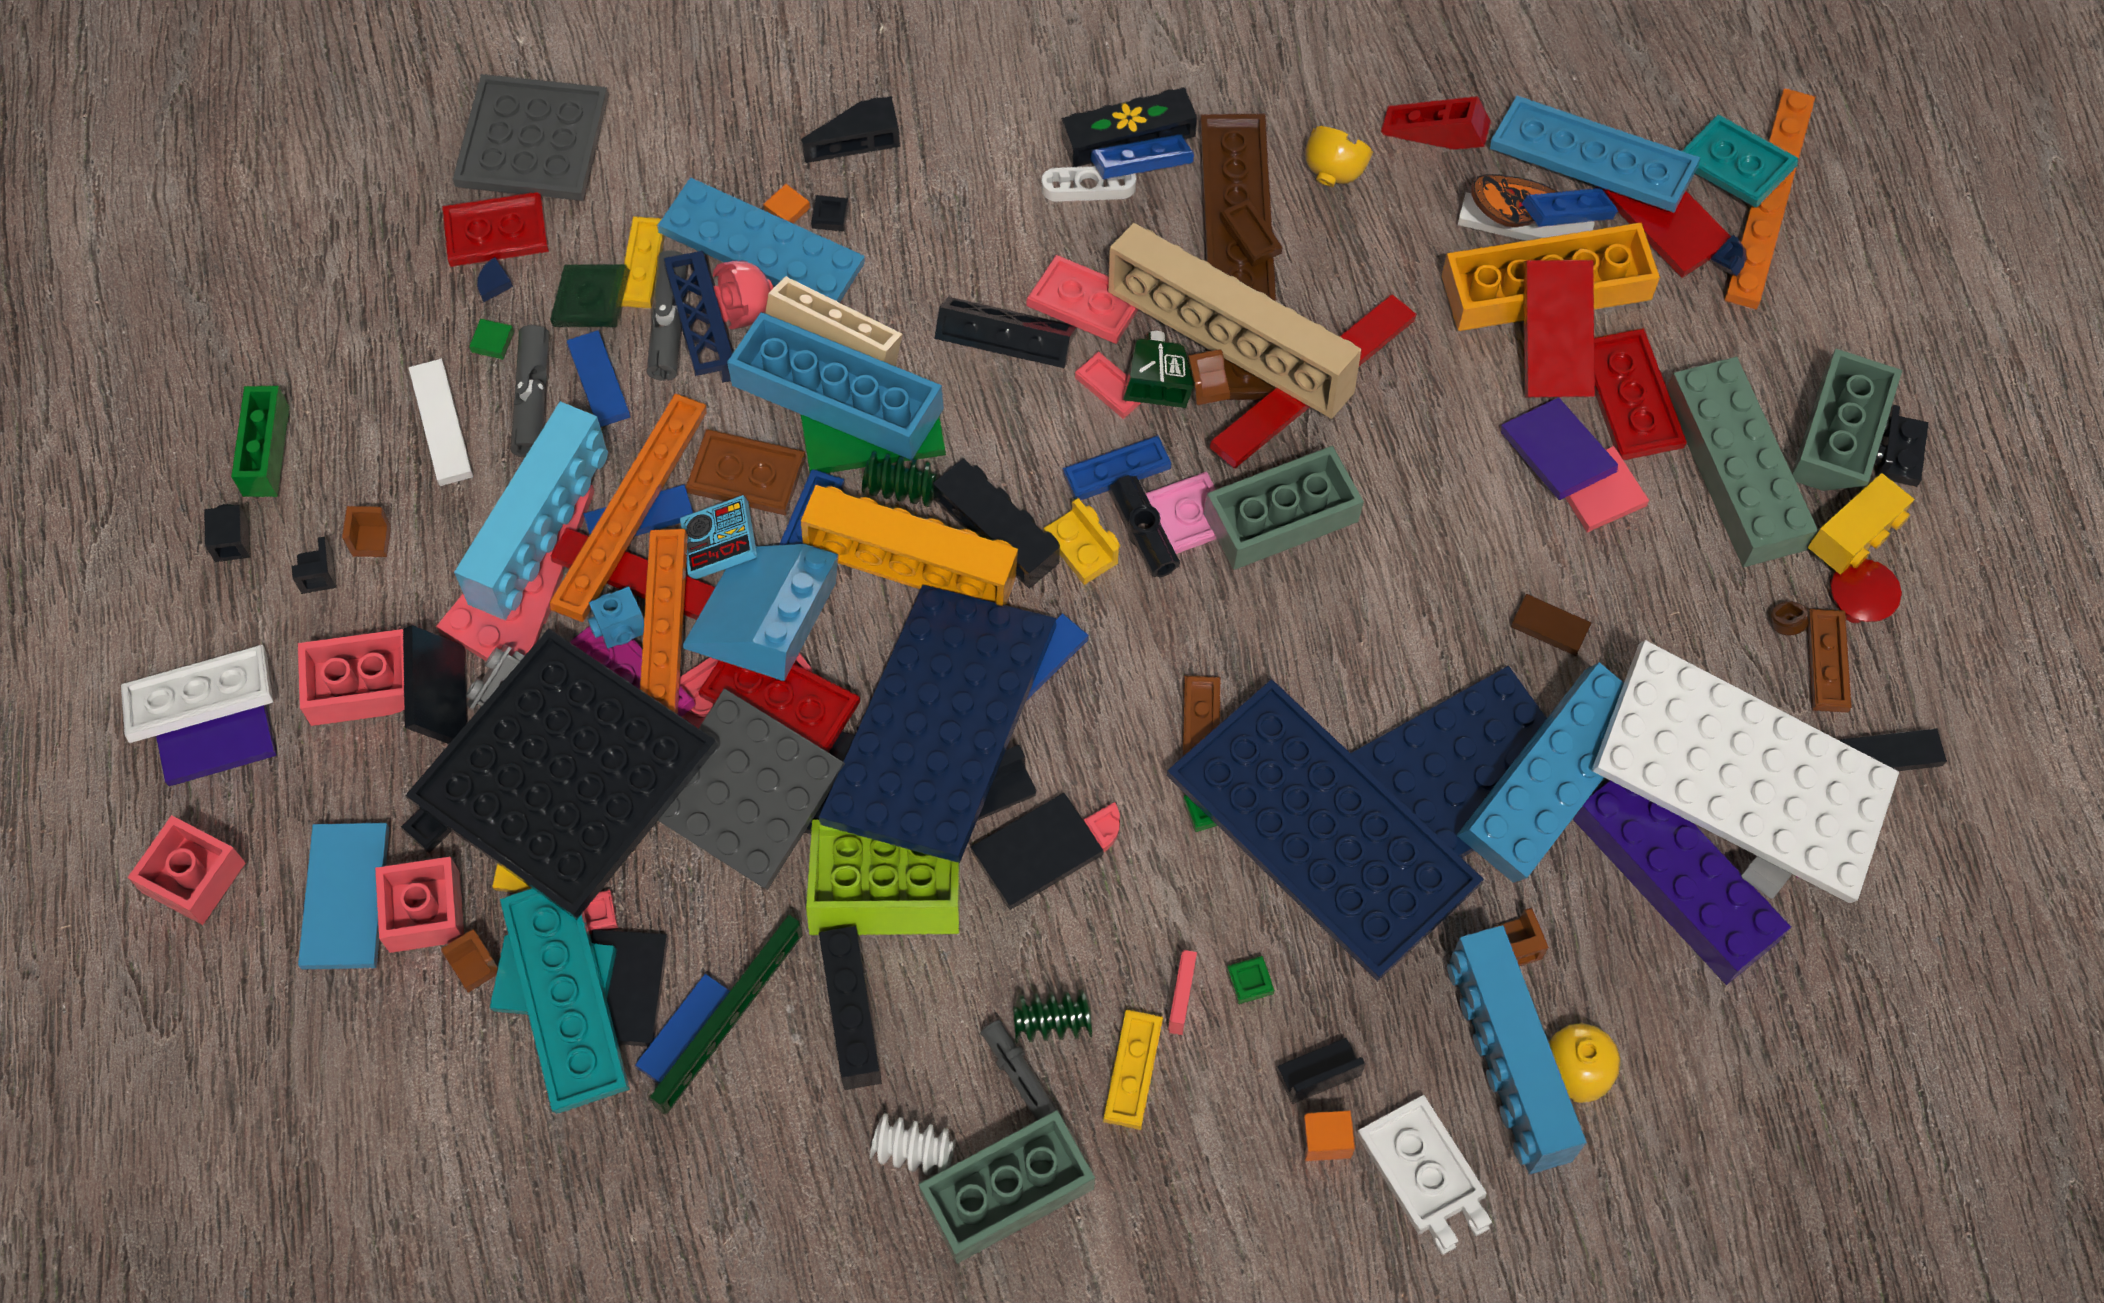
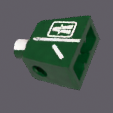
M1151 331L1146 335V339L1136 340L1128 367L1123 400L1186 408L1194 384L1185 347L1179 343L1166 342V335L1161 331Z

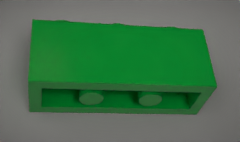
M244 386L231 475L243 497H278L289 415V405L279 386Z

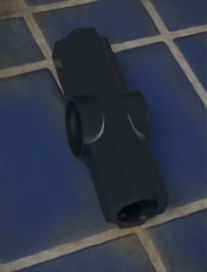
M1127 475L1119 478L1109 487V492L1128 528L1129 540L1133 545L1137 546L1152 577L1162 578L1171 574L1180 566V560L1160 523V513L1150 504L1137 476ZM1148 524L1151 526V528L1141 529L1138 527V525Z

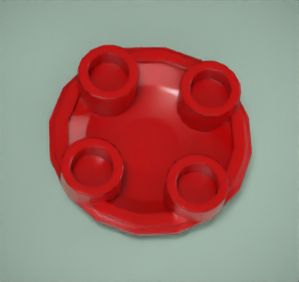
M1865 559L1857 568L1851 565L1841 575L1835 572L1830 581L1833 600L1841 611H1845L1846 620L1849 622L1881 621L1894 614L1900 605L1902 596L1900 583L1894 573L1880 562Z

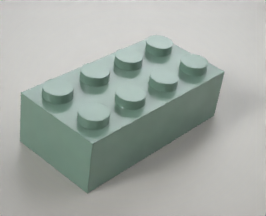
M1330 446L1207 493L1203 514L1233 570H1236L1357 523L1364 501L1334 447Z
M1058 1110L923 1181L918 1186L924 1204L953 1259L958 1264L1094 1190L1095 1177Z

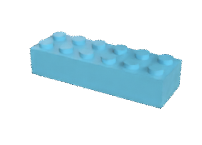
M561 401L558 403L454 571L468 605L503 620L507 619L511 610L514 611L518 608L526 585L537 577L540 570V562L546 552L550 553L555 547L558 532L563 524L566 525L570 522L575 504L580 496L583 497L588 492L591 478L597 468H602L606 462L608 450L606 449L597 416Z

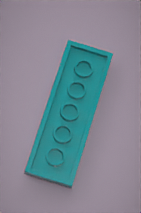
M532 888L500 899L552 1112L559 1114L630 1090L584 912L576 920Z

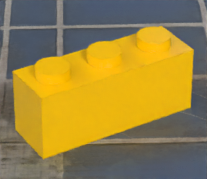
M1881 473L1819 529L1808 548L1840 575L1851 565L1857 568L1870 554L1868 549L1871 546L1878 549L1890 536L1891 533L1888 530L1893 528L1897 531L1909 519L1911 515L1907 510L1915 499Z

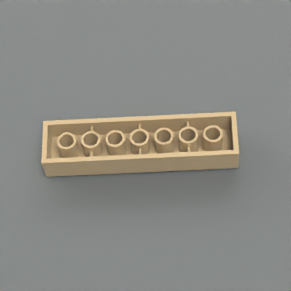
M1135 223L1110 246L1109 293L1209 350L1221 349L1225 359L1331 419L1355 393L1361 348L1355 346L1351 341L1326 330L1322 325L1308 320L1293 309L1281 305L1270 299L1266 294L1252 289L1237 278L1216 269L1207 261L1198 259L1184 251L1180 246L1171 244L1151 230L1144 229Z

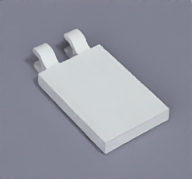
M1424 1095L1358 1130L1357 1136L1418 1235L1429 1229L1434 1243L1442 1255L1455 1249V1244L1458 1242L1453 1230L1445 1221L1453 1215L1462 1211L1469 1228L1475 1236L1490 1229L1488 1225L1492 1221L1479 1203L1480 1200L1486 1197L1487 1193Z

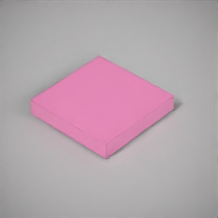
M1208 472L1145 493L1150 504L1160 513V523L1176 554L1217 539L1203 514L1207 493L1216 490Z

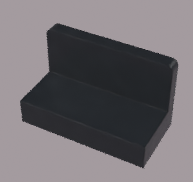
M1020 745L1005 751L978 820L1036 796V788L1026 770L1025 755Z
M1344 1038L1278 1065L1276 1072L1291 1104H1295L1360 1077L1366 1063L1363 1057L1356 1059L1347 1038Z

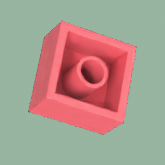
M171 815L127 878L141 893L203 925L245 865V861L232 846Z
M451 856L375 868L379 939L389 953L445 945L464 935L460 871Z

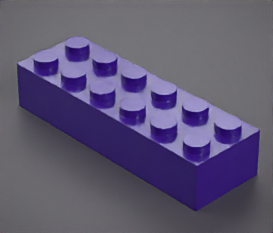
M1609 781L1591 795L1573 819L1575 823L1726 986L1777 945L1791 929L1787 921L1750 883L1743 879L1742 874L1699 828L1683 817L1612 781Z

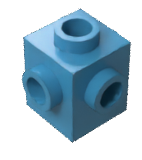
M630 587L614 593L604 594L598 599L589 602L593 615L587 618L595 639L602 636L607 649L616 645H624L633 638L643 635L644 619Z

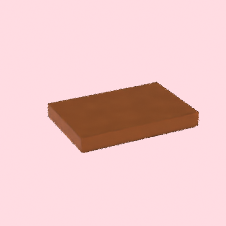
M706 429L686 485V491L689 494L724 502L744 495L748 500L750 508L786 516L806 458L805 451Z

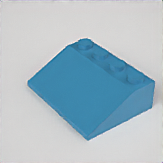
M807 544L756 546L757 558L727 568L683 643V649L785 681L836 584L838 554Z

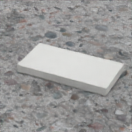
M263 645L121 684L124 734L129 743L273 703L267 652Z

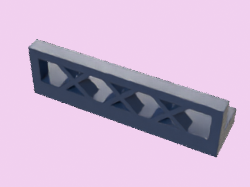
M703 251L663 258L695 376L719 371L722 383L731 381L727 362L732 356V351ZM690 265L692 275L688 280H685L675 275L673 268ZM688 290L698 295L699 304L696 308L682 302ZM696 318L706 324L707 332L703 337L690 330V326ZM704 346L714 352L716 361L700 364L698 355Z

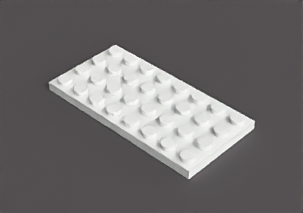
M1646 640L1637 647L1592 768L1593 772L1848 903L1858 901L1899 775L1897 770Z

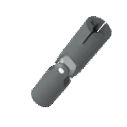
M673 250L659 253L654 287L656 307L653 309L647 374L651 378L660 381L676 378L678 371L681 324L663 258L682 255V253ZM687 265L673 268L675 275L686 280Z
M538 325L523 326L519 330L510 450L514 455L524 458L544 425L550 333L547 329Z

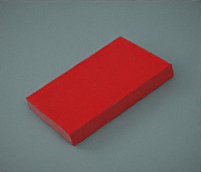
M539 192L442 206L447 258L450 267L487 262L494 257L499 260L549 252L543 200Z

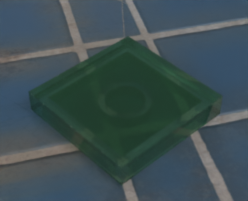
M626 264L564 265L550 318L554 327H616L630 272Z

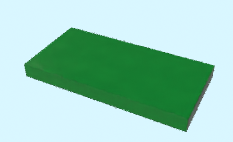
M801 415L809 472L817 470L823 473L864 468L872 452H877L878 463H882L886 454L890 455L891 463H897L898 459L903 457ZM938 417L912 460L946 455L940 417ZM903 457L904 461H911L910 459Z

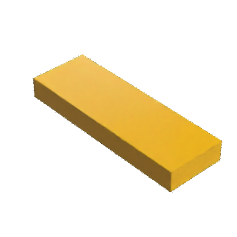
M633 216L617 298L619 306L652 308L657 257L663 250L665 239L664 235L658 233V224L662 218Z
M1126 1009L1103 1122L1141 1130L1163 1017Z

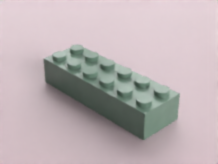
M1738 357L1673 373L1667 387L1687 445L1742 567L1807 551L1809 549L1808 546L1819 530Z

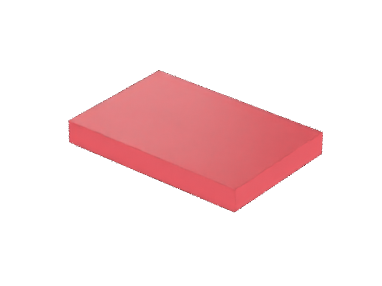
M1058 255L1054 257L1028 296L1026 306L1115 344L1118 343L1139 310L1108 292L1109 276Z

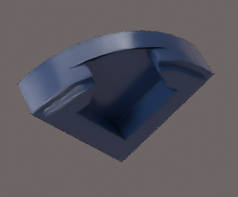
M1732 235L1714 254L1711 261L1720 269L1737 276L1745 264L1746 249L1735 235Z
M495 257L488 261L479 273L477 285L483 302L513 287L511 280Z

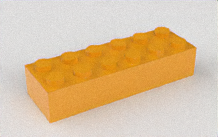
M1642 223L1447 253L1441 275L1458 331L1524 321L1523 262L1526 260H1593L1594 309L1652 300L1660 280Z
M815 485L801 519L803 544L838 554L839 564L917 589H921L922 585L1003 606L1007 604L1016 580L1018 549L1012 547L1008 542L982 538L968 529L957 530L945 526L944 523L937 519L919 518L902 508L891 509L881 506L870 498H856L845 494L836 487L828 486L825 488Z

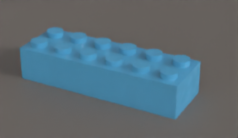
M762 312L727 362L732 386L910 460L914 458L944 409L942 385Z
M1600 662L1583 671L1456 835L1513 883L1528 878L1604 778L1593 772L1592 768L1624 682Z
M1501 925L1459 938L1449 960L1450 963L1447 964V971L1451 983L1454 986L1458 985L1463 997L1460 999L1463 1016L1467 1021H1472L1476 1034H1473V1041L1479 1056H1485L1489 1069L1486 1071L1489 1086L1493 1092L1498 1091L1503 1104L1500 1106L1502 1121L1507 1129H1512L1516 1142L1513 1143L1515 1156L1520 1165L1525 1164L1529 1175L1573 1162L1587 1142L1504 926Z

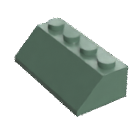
M1835 348L1824 369L1794 464L1792 475L1796 482L1822 491L1868 485L1902 374L1901 369Z

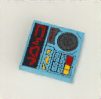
M744 495L680 518L681 529H685L688 534L686 564L688 575L691 578L699 579L757 558L749 503Z

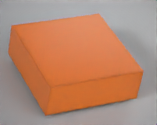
M787 184L781 187L763 204L764 211L793 224L811 208L810 201Z

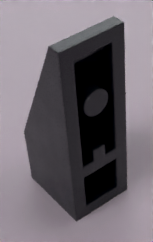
M892 96L875 97L870 100L860 101L803 137L801 141L805 163L900 147L899 126Z

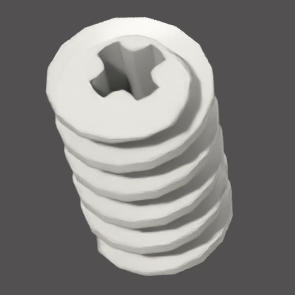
M884 1113L875 1130L870 1159H872L877 1151L879 1164H885L892 1155L895 1168H900L907 1159L908 1169L911 1172L916 1171L922 1162L923 1173L929 1176L936 1166H938V1173L950 1168L956 1138L954 1141H949L948 1128H944L938 1138L934 1137V1128L931 1124L921 1134L919 1133L918 1121L915 1120L908 1130H904L903 1117H899L893 1127L889 1126L888 1114Z

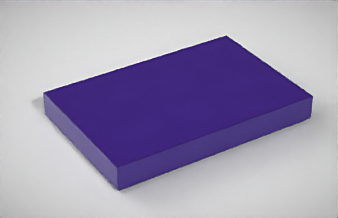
M1559 397L1501 425L1503 436L1558 500L1576 493L1616 473L1618 470V463Z
M266 705L156 736L165 783L169 787L277 756Z

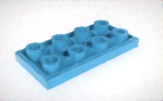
M387 823L313 824L298 966L301 970L377 968L379 926L375 868L386 866L390 828Z

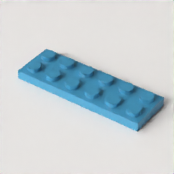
M1516 96L1491 139L1490 145L1492 150L1671 212H1675L1700 162V157L1520 96Z
M691 177L658 224V233L697 251H703L704 254L719 261H747L758 266L774 286L786 276L839 303L865 264L864 255Z

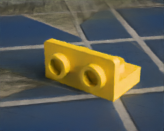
M1079 498L1072 501V511L1044 528V533L1046 531L1050 532L1057 539L1060 545V556L1083 585L1118 564L1120 544L1116 536L1110 530L1106 532L1099 524V518L1095 510L1090 505L1085 506Z

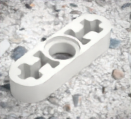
M1095 166L1052 168L1047 170L1042 176V194L1046 199L1054 202L1126 199L1131 197L1136 190V174L1108 178V187H1103L1104 179ZM1091 178L1098 185L1092 189H1086L1080 185V182ZM1118 179H1124L1125 185H1119ZM1070 180H1074V188H1070ZM1053 182H1059L1060 188H1054Z

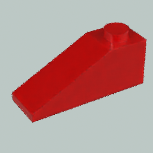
M1478 96L1390 105L1387 108L1381 132L1385 136L1453 150L1485 147L1491 120Z

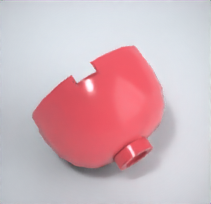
M730 261L717 264L713 271V277L719 276L718 286H713L723 322H727L729 319L731 325L728 328L731 330L752 325L761 312H766L768 293L773 289L772 282L766 278L758 266L747 261Z

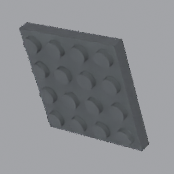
M481 74L452 179L455 187L514 194L539 192L542 197L583 201L609 97L607 87Z
M724 689L699 727L701 731L715 739L719 747L658 821L768 890L828 796L838 773L845 763Z

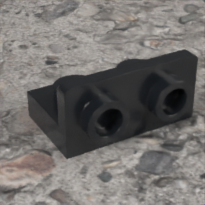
M1892 405L1875 460V464L1878 465L1876 477L1883 473L1893 482L1918 487L1922 480L1929 422L1899 416L1900 406Z

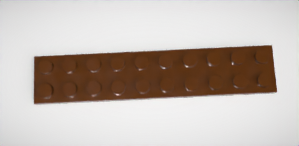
M1201 114L1200 133L1206 261L1216 269L1237 278L1243 284L1266 294L1270 299L1276 301L1274 257L1253 267L1220 219V211L1249 198L1272 231L1265 114ZM1224 358V369L1230 390V399L1227 400H1262L1276 389L1275 386Z

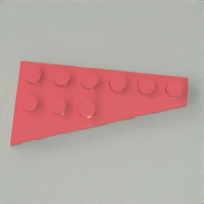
M590 485L585 496H580L570 522L566 525L563 524L557 534L555 547L566 527L577 532L582 527L585 519L584 513H587L595 492L593 485ZM555 547L550 553L546 552L540 562V570L537 577L532 582H528L523 590L520 605L516 610H511L506 620L468 605L464 594H462L436 626L439 633L465 646V649L487 661L496 647L501 650L504 644L512 648L508 653L510 656H513L515 651L525 656L538 641L543 624L547 622L551 611L549 602L560 586L564 576V566L551 561V554Z

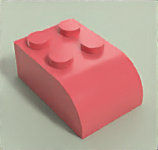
M403 629L298 643L300 710L311 726L387 716L404 710Z

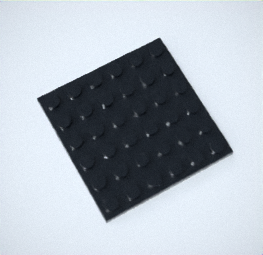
M548 628L405 796L411 803L577 920L719 746L715 739Z

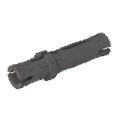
M997 1020L986 1026L980 1034L998 1059L996 1065L1000 1070H1005L1035 1119L1039 1120L1056 1111L1057 1108L1024 1059L1026 1053L1021 1046L1017 1047L1004 1028L1002 1021Z

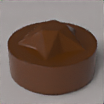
M1794 601L1782 602L1776 605L1771 612L1773 629L1777 633L1787 636L1803 632L1808 626L1807 609L1804 605Z

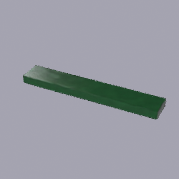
M791 915L786 917L649 1098L656 1109L663 1114L669 1113L801 939L803 933L800 922Z

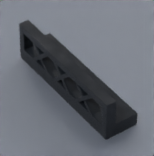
M948 297L939 307L934 339L1065 368L1070 344L1076 335L1077 327L1068 323Z

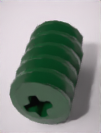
M872 452L865 466L862 492L864 493L868 487L870 495L877 496L882 489V495L886 499H890L895 492L897 501L901 502L909 494L911 504H917L922 497L924 506L930 507L934 499L933 483L938 480V472L933 474L931 463L928 462L922 471H918L917 460H913L909 468H905L903 457H900L896 465L893 466L891 465V457L886 454L882 463H878L877 452Z
M1078 990L1075 1001L1072 1000L1068 991H1063L1060 1002H1057L1053 992H1048L1044 1004H1042L1037 993H1033L1030 1005H1027L1022 994L1017 996L1015 1006H1013L1016 1044L1019 1043L1021 1032H1025L1029 1043L1034 1042L1037 1031H1040L1044 1041H1049L1052 1030L1056 1031L1059 1040H1064L1067 1028L1071 1029L1075 1039H1079L1082 1027H1085L1090 1038H1092L1090 1003L1084 990Z

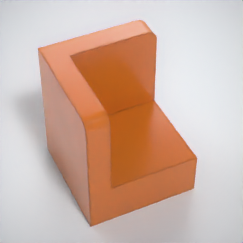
M1351 1111L1305 1114L1304 1125L1307 1144L1304 1152L1305 1161L1351 1159L1355 1150Z

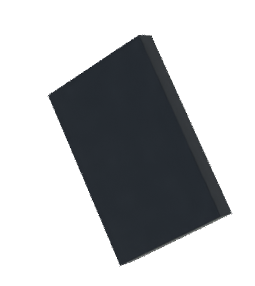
M410 625L403 629L405 728L450 744L467 724L465 646Z
M1065 793L1053 798L971 847V852L1009 910L1096 860L1104 853V850Z
M592 930V944L611 945L617 949L607 1003L618 1045L650 1046L655 1039L669 939L667 934Z

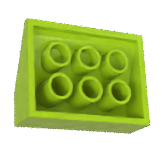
M812 820L806 902L809 935H819V932L856 926L858 935L959 934L960 863L822 826L819 820Z

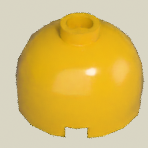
M1317 126L1316 130L1313 128L1308 139L1305 158L1311 171L1317 174L1316 180L1323 185L1334 187L1335 183L1347 184L1360 177L1371 159L1372 149L1359 139L1354 144L1346 139L1348 133L1341 130Z
M1578 1023L1567 1025L1553 1034L1549 1040V1046L1569 1098L1574 1099V1102L1585 1103L1596 1101L1609 1092L1618 1078L1621 1059L1617 1045L1608 1033L1597 1026Z

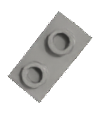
M506 644L503 645L501 650L496 647L485 663V666L489 669L483 679L476 678L468 689L466 697L469 698V701L466 705L472 710L476 704L482 706L499 687L501 681H504L524 658V655L515 651L513 656H510L508 653L512 648Z

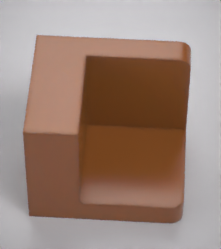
M1219 349L1189 355V368L1194 384L1193 391L1196 404L1202 405L1230 399V390L1224 369L1223 351Z
M347 506L342 538L352 557H387L391 525L383 508Z
M1532 908L1525 909L1520 919L1501 924L1504 926L1519 967L1543 959L1549 947Z
M474 929L441 949L468 993L497 975L498 967Z

